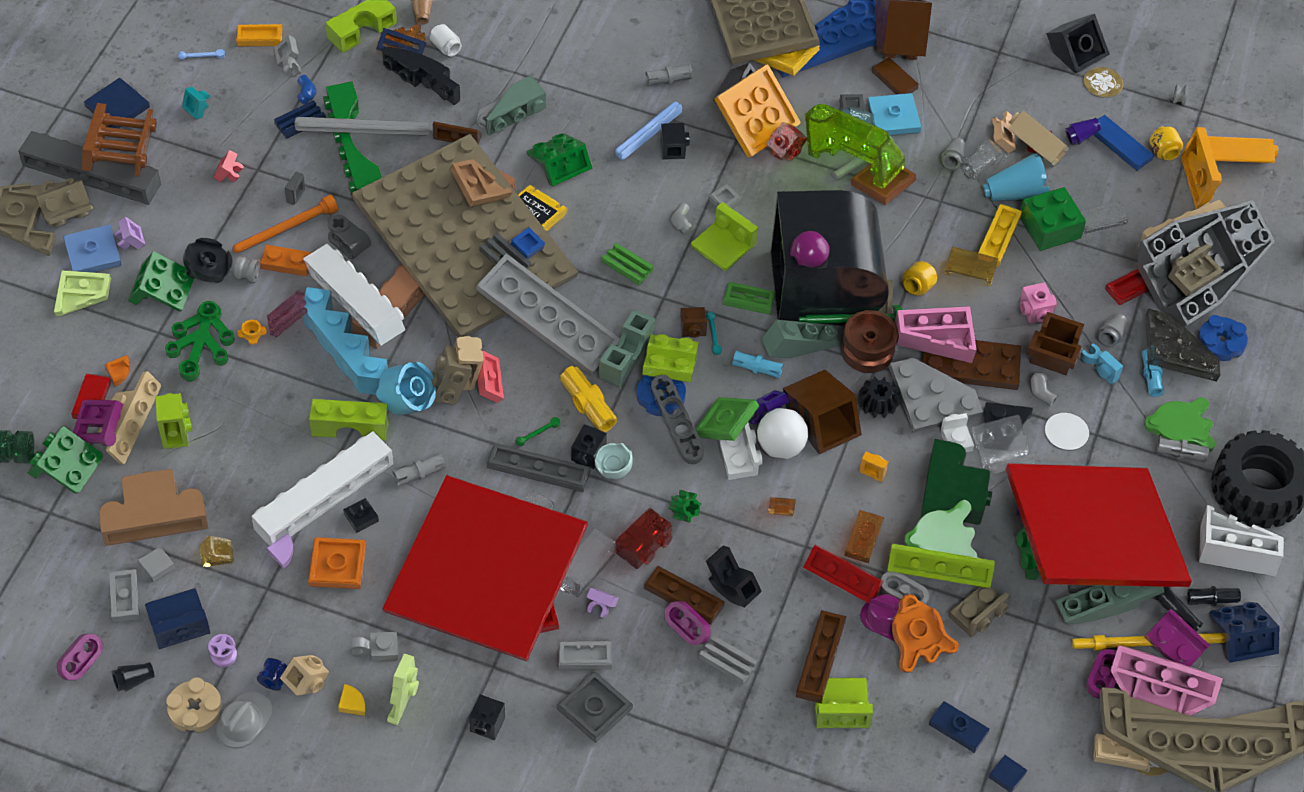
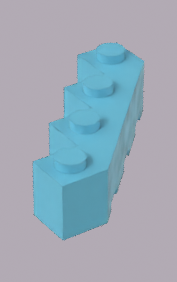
M307 287L301 306L305 326L314 333L317 341L325 351L331 354L337 366L351 379L359 393L376 395L381 375L388 368L387 359L369 357L368 336L351 334L349 313L332 311L331 290Z

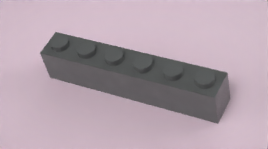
M31 131L18 150L22 166L63 179L73 178L75 181L82 180L83 185L147 205L150 204L161 186L159 172L151 166L142 168L140 176H135V164L100 160L98 163L94 162L92 171L82 170V146L70 143L67 140L50 137L44 133L40 134Z

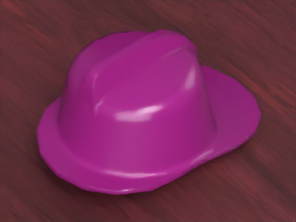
M888 594L872 598L870 604L866 602L861 609V622L867 629L895 641L892 633V623L899 609V600Z

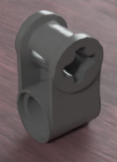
M334 215L328 220V229L330 230L328 234L329 242L342 251L349 259H354L371 246L369 236L345 216Z

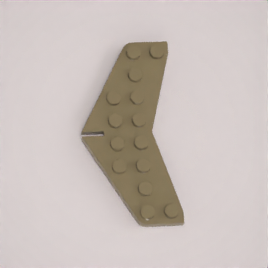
M1102 687L1099 692L1103 732L1109 739L1206 792H1215L1213 772H1215L1217 792H1226L1304 754V701H1293L1286 703L1282 707L1222 719L1189 716L1129 697L1128 692L1116 688Z

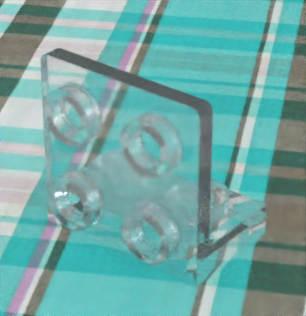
M1019 415L972 427L982 469L989 470L990 475L1005 472L1008 463L1034 464L1040 462L1037 452L1029 453Z

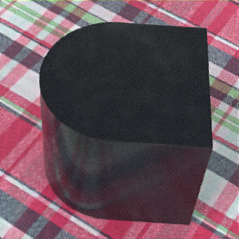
M843 190L777 192L770 249L774 291H776L777 319L799 322V317H806V315L856 314L865 310L879 311L888 299L889 289L879 217L875 205L863 195ZM814 231L821 234L827 241L830 248L829 255L821 266L810 268L798 265L795 257L790 256L791 244L800 233ZM818 323L834 326L846 325V323Z

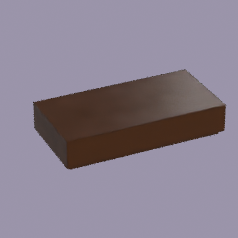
M887 58L872 67V73L896 95L912 93L918 89L919 84L891 58Z

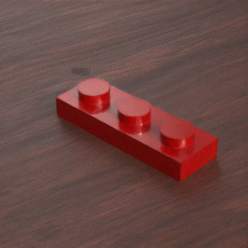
M819 545L813 546L803 566L808 571L869 604L871 599L876 597L884 582Z

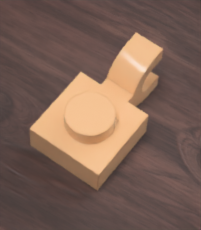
M1006 111L1003 113L1001 121L997 117L992 118L994 125L993 138L997 146L1010 153L1016 149L1015 134L1009 130L1011 126L1009 121L1012 115Z

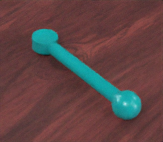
M709 311L706 314V318L710 322L714 344L712 353L720 355L722 347L718 345L714 323L716 315L713 311Z

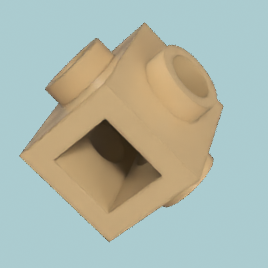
M314 655L298 656L292 658L280 679L298 696L320 691L325 684L324 680L330 672L323 666V662Z

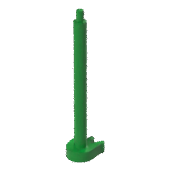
M892 305L893 314H886L893 321H895L897 311L903 310L900 305ZM854 314L806 315V317H799V322L847 323L848 319Z

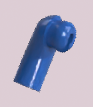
M302 75L298 78V83L302 89L297 98L302 104H307L309 100L315 97L317 89L307 75Z

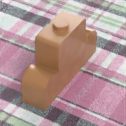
M172 469L154 472L146 471L141 474L124 476L122 478L124 504L110 501L105 503L99 512L101 534L105 546L209 529L202 493L197 489L188 488L178 495Z

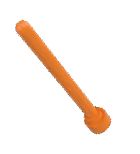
M329 194L321 198L317 206L233 245V252L240 253L322 213L324 215L336 213L339 211L337 203L333 196Z

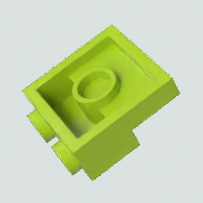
M651 334L642 375L653 377L666 375L672 380L691 382L697 360L699 342L693 341L690 338L677 339L668 337L665 334Z

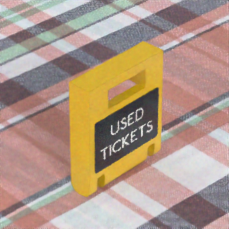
M532 185L527 186L518 194L546 231L552 228L567 213V207L564 205L560 207L559 202L540 190H535V187Z

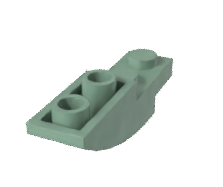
M1094 585L1058 599L1056 603L1066 624H1078L1104 619L1140 607V602L1164 593V588L1153 586Z

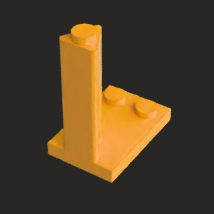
M1196 127L1181 155V161L1195 208H1201L1204 204L1209 203L1217 187L1221 184L1222 176L1218 172L1215 161L1275 163V158L1278 155V146L1274 145V139L1208 136L1205 127Z

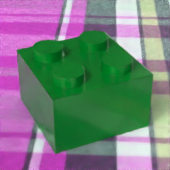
M1065 187L1023 199L1020 220L1039 251L1082 238L1086 220Z

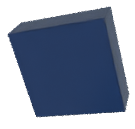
M1004 755L990 773L989 778L1008 792H1013L1026 775L1027 769Z

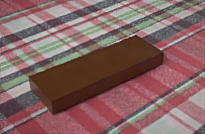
M660 566L656 567L644 585L645 590L669 603L677 601L686 602L710 625H712L725 605V601Z

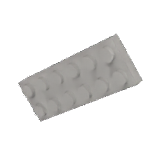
M508 254L503 256L476 287L479 293L590 376L599 368V361L611 344L617 346L620 341L619 337Z

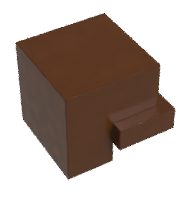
M1047 312L1041 330H1035L1028 347L1027 354L1031 355L1030 363L1067 376L1069 369H1074L1082 346L1078 344L1084 324Z

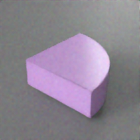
M288 533L267 547L268 553L283 569L289 565L293 555V542Z

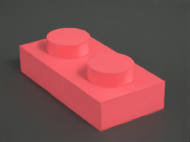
M483 351L484 361L477 378L479 395L498 403L504 399L499 358Z

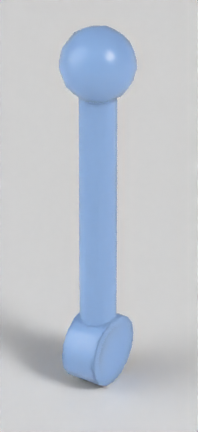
M218 49L216 52L185 53L180 51L177 56L180 60L191 57L214 56L222 59L225 57V51L222 49Z

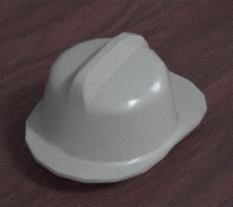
M247 692L234 699L223 710L217 723V735L220 741L232 748H242L249 745L272 716L273 706L270 700L258 692Z

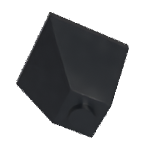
M1095 14L1062 24L1046 33L1053 53L1074 73H1078L1110 55Z

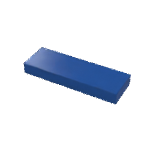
M1103 115L1097 119L1101 130L1095 133L1094 136L1136 171L1153 160L1154 154L1109 117Z

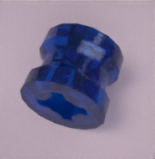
M267 658L263 665L264 670L259 672L257 681L265 688L279 691L283 686V681L280 677L287 668V665L278 659Z

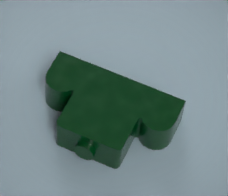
M934 439L920 519L928 512L937 510L947 511L952 509L959 501L967 500L971 504V511L963 522L975 525L981 524L985 506H990L992 491H988L990 471L965 466L966 450L962 445Z

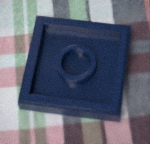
M118 78L84 101L85 107L93 114L97 103L106 104V113H110V116L135 118L150 107L149 101L121 78ZM109 125L110 128H120V127H121V126Z

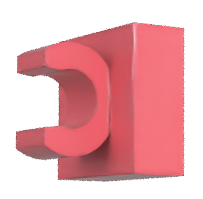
M229 150L220 160L213 178L221 182L227 176L230 181L235 182L240 175L236 174L233 170L239 173L244 167L241 163L235 162L238 154Z

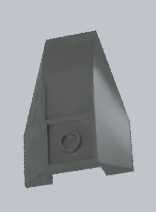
M1254 200L1171 222L1140 241L1137 268L1158 308L1183 326H1187L1220 305L1274 244L1275 240ZM1209 243L1212 247L1208 255L1224 271L1220 277L1187 297L1168 277L1173 269L1172 264L1177 258L1188 256L1195 247H1202Z

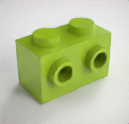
M181 393L155 396L157 424L163 449L189 446L188 432H192L191 417H189L188 403H183Z

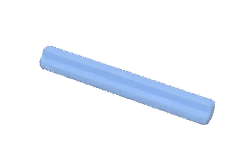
M677 101L671 103L615 149V156L620 160L628 157L660 131L661 124L671 122L682 113V105Z

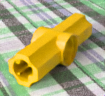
M570 366L566 368L560 375V381L571 394L580 414L585 413L596 429L603 432L611 430L617 423V417L605 403L600 388L596 384L591 385L578 367Z

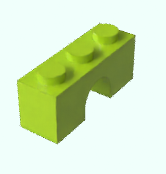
M365 0L325 22L327 38L344 53L361 43L360 27L369 26L380 33L383 31V28L388 29L397 24L396 8L388 0Z
M312 399L309 418L311 435L315 437L337 438L338 429L348 427L359 431L361 437L374 432L382 441H386L389 425L388 403Z

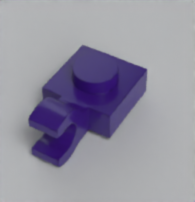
M774 390L757 399L759 407L755 411L754 417L748 423L757 424L761 421L765 412L782 408L784 404L789 402L786 393Z

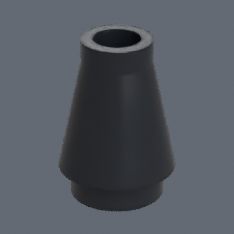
M150 662L118 666L117 670L112 671L117 691L124 690L127 692L148 679L155 677Z

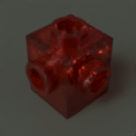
M782 122L772 132L767 145L773 149L771 153L778 159L793 160L801 153L802 147L808 138L794 125Z

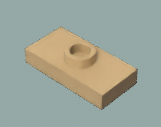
M1096 733L1094 737L1093 761L1147 771L1149 767L1148 759L1109 739L1106 735Z

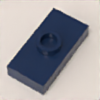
M943 701L929 722L931 727L973 753L977 751L990 730Z

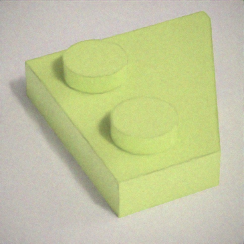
M62 270L54 309L55 315L62 316L108 300L112 279L110 274Z
M405 653L393 678L390 704H393V708L388 715L387 722L398 725L410 696H415L419 686V681L416 680L418 668H415L414 656Z

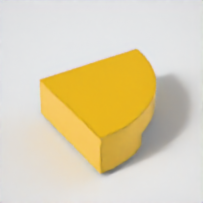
M344 684L338 707L339 712L365 716L366 707L362 694L356 688Z

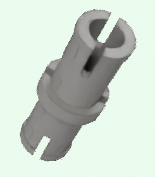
M690 64L672 68L671 66H665V69L646 71V76H648L646 78L648 86L664 82L672 84L676 80L692 79L693 74H690L692 67Z
M1159 437L1156 444V452L1175 455L1178 459L1182 460L1185 457L1206 462L1209 447L1187 443V440L1184 439L1176 441Z
M440 453L422 461L417 459L409 466L393 470L394 479L398 486L417 478L422 480L425 478V475L445 469L444 459Z

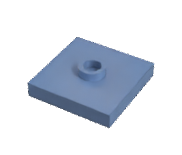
M110 224L63 236L73 271L92 273L122 265Z

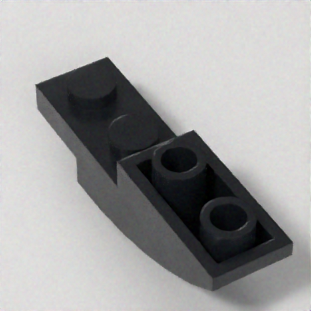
M384 47L382 49L383 65L389 71L399 75L403 81L409 82L414 87L423 83L426 88L432 89L443 100H447L453 105L460 101V85L450 79V69L430 57L413 51L392 47Z

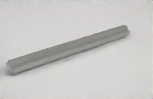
M296 117L295 129L297 131L425 136L429 133L428 122L318 117Z

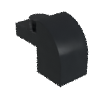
M723 545L706 560L712 574L708 578L710 583L729 602L745 608L762 592L753 572L738 566L730 547Z

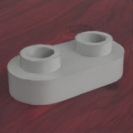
M889 571L882 576L881 580L884 581L880 588L882 594L892 595L899 601L904 595L912 594L919 601L927 605L929 592L921 584L901 573ZM888 586H895L896 589H891Z

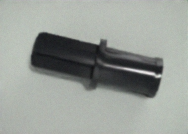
M1211 586V588L1188 589L1187 598L1189 605L1212 604V606H1216L1217 603L1240 602L1241 591L1239 588L1216 589L1215 586Z

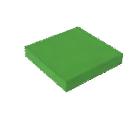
M718 397L695 428L699 438L735 441L758 409L759 404L754 399Z

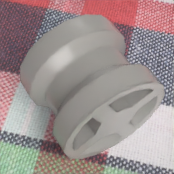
M239 256L234 270L235 279L242 280L244 278L248 279L249 282L255 283L260 272V260L255 258L247 260L246 257Z

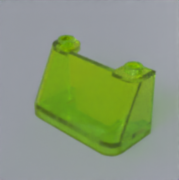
M817 104L805 114L808 155L818 159L821 153L830 152L831 156H835L842 150L873 164L871 166V174L875 175L873 178L874 185L882 189L905 167V155L887 131L826 104Z

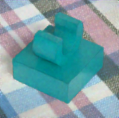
M193 86L185 88L182 108L195 119L202 118L205 109L209 107L206 101L211 95L205 90L198 92Z

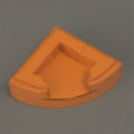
M128 355L104 364L115 387L120 385L129 375L130 362Z

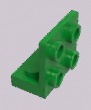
M564 133L553 136L552 140L548 142L537 143L533 145L532 149L526 151L529 157L543 164L548 183L551 186L560 184L592 169L586 144Z
M153 251L141 264L128 301L137 305L143 298L151 297L181 312L194 279L187 275L186 267Z

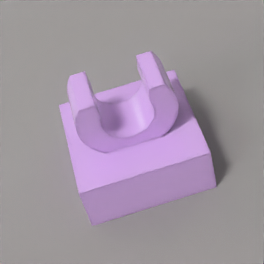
M127 217L118 222L120 230L115 233V237L121 240L117 243L119 247L127 249L132 245L140 249L146 245L139 225Z
M590 588L586 598L594 601L590 602L587 610L593 613L595 606L600 605L602 607L600 617L605 618L609 613V607H616L619 597L596 588Z

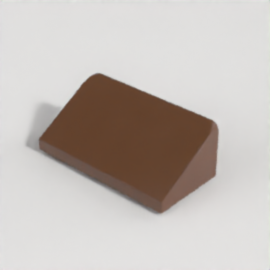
M433 121V138L436 140L453 143L471 134L478 145L482 136L481 132L477 129Z

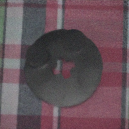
M199 238L187 246L183 255V263L187 269L186 273L190 278L220 283L231 269L232 256L229 251L226 253L221 248L223 244L210 238ZM208 257L209 261L213 263H208L204 261V258Z

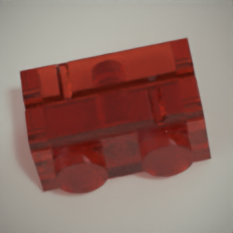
M648 508L615 540V552L622 559L627 560L635 569L640 568L643 564L648 565L654 559L655 552L660 547H667L671 542L672 525L665 518L660 517L653 509Z

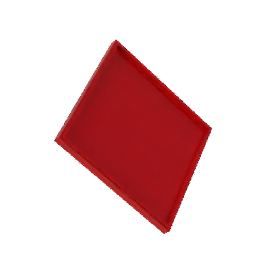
M1007 464L1005 471L1043 584L1190 587L1192 579L1148 468Z
M446 475L382 609L385 613L527 662L588 523L585 520Z

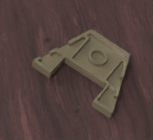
M68 178L65 179L66 182L54 183L53 180L44 181L43 185L31 186L30 183L0 186V235L50 256L56 237L55 233L34 230L41 212L35 196L72 183L75 180Z

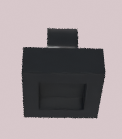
M366 498L343 509L345 517L356 533L379 522L378 515Z

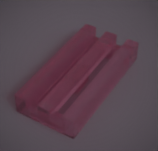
M296 291L267 315L271 336L277 338L308 312L307 308L304 307L306 305V300H303L305 297L304 292Z

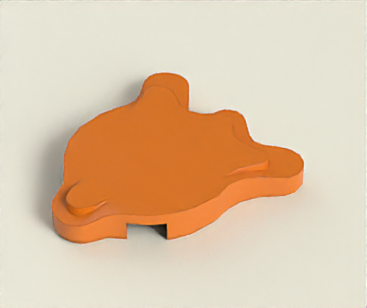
M912 594L904 595L900 599L899 609L892 623V633L900 649L899 669L902 672L913 671L919 656H922L926 663H934L941 652L948 654L957 652L959 644L946 633L943 620L935 608H931L919 601Z

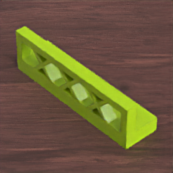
M892 544L887 571L990 588L995 561Z

